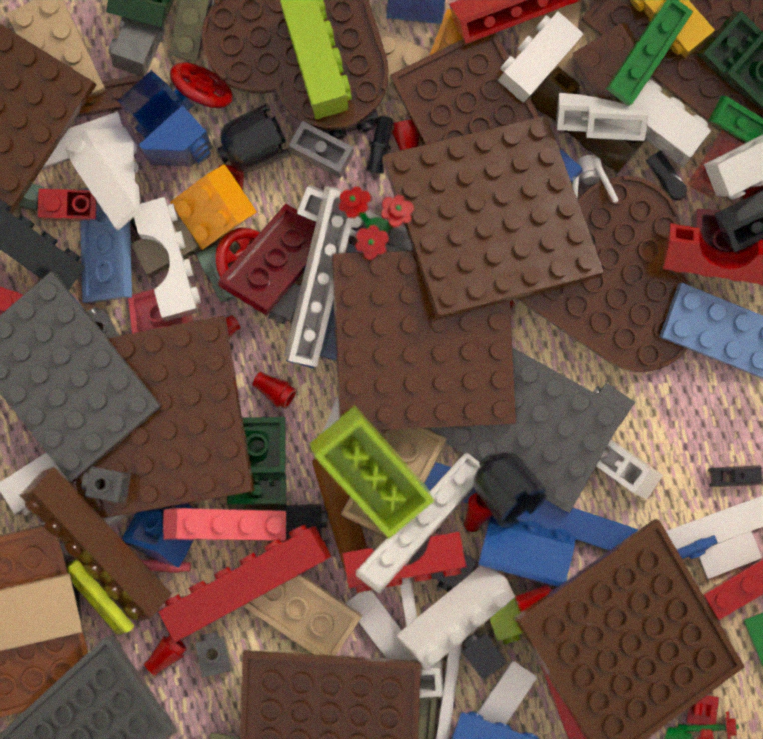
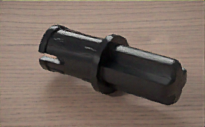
M379 116L373 142H369L371 148L366 171L384 174L385 167L382 158L383 155L388 154V150L392 147L388 145L393 119L390 117Z

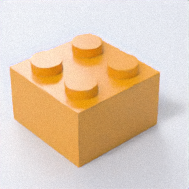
M225 164L203 176L170 201V204H174L177 214L202 250L257 213Z

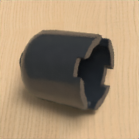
M267 103L229 121L221 129L220 141L222 146L217 147L220 157L224 163L229 161L233 168L239 172H252L290 156L289 149L283 150L282 144L286 142V139L276 117L271 118L267 114V111L271 110Z
M510 452L496 455L489 454L479 462L480 467L475 473L473 486L502 528L516 525L519 523L518 516L526 511L531 515L547 498L545 494L546 488L516 454Z

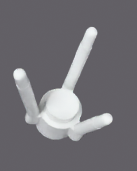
M595 155L580 157L576 163L582 167L583 171L572 182L576 197L578 198L579 179L585 185H595L601 178L612 201L617 203L618 198L602 168L600 158Z

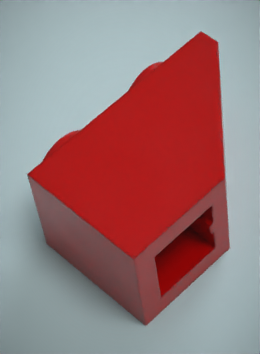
M39 188L38 218L42 221L76 222L96 220L97 200L90 190Z

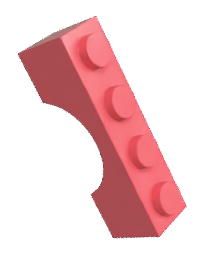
M164 510L163 539L275 541L280 539V541H286V511Z

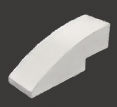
M559 93L556 116L557 130L586 131L587 138L645 141L648 113L611 100L578 94Z
M511 660L477 713L488 722L507 724L537 679V676Z

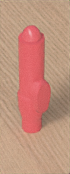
M140 559L153 572L179 573L191 571V562L182 561L180 567L177 568L157 560Z

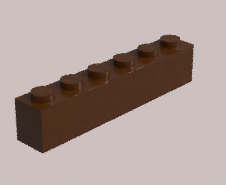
M55 467L41 471L19 495L25 501L26 508L33 514L38 515L45 523V528L65 544L66 551L70 555L77 557L84 564V569L90 576L98 579L104 586L107 595L116 599L124 607V612L129 618L137 622L151 619L172 594Z

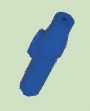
M715 535L707 538L698 539L691 544L677 549L682 559L688 557L694 559L705 554L707 549L718 544Z

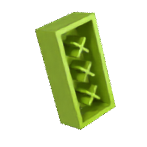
M280 0L315 120L349 110L348 100H352L351 89L347 76L340 75L344 70L338 47L332 49V46H335L334 34L330 21L324 22L327 19L324 1Z
M356 406L351 408L309 443L315 458L388 538H391L435 501L428 487Z

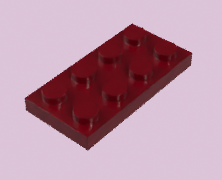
M286 203L223 274L218 284L219 287L265 316L269 314L305 271L316 221L297 214L298 210Z

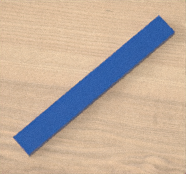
M435 463L425 482L429 491L452 467ZM475 488L462 502L468 504L469 497L476 493ZM544 500L542 505L531 515L526 511L517 517L522 522L528 520L538 522L547 529L561 528L567 530L571 535L575 536V540L608 551L638 530L576 508H572L571 512L568 513L547 500Z

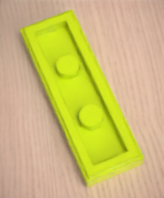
M78 560L66 564L72 584L115 634L128 633L134 627L133 623L96 580L85 571L83 565Z

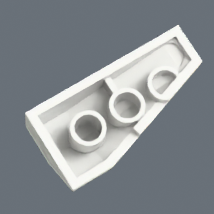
M126 127L86 130L79 137L73 139L65 149L72 165L113 226L119 230L140 211L139 186L135 183V173L138 172V164L134 162V154L137 153L135 140Z

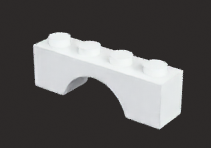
M165 197L141 203L140 211L134 216L139 236L142 240H150L162 245L167 250L170 259L167 277L154 289L162 319L167 322L198 313L197 304L201 303L197 286L191 287L189 277L194 274L190 260H184L181 249L186 248L182 232H176L173 222L177 221L178 217L174 204L168 205Z

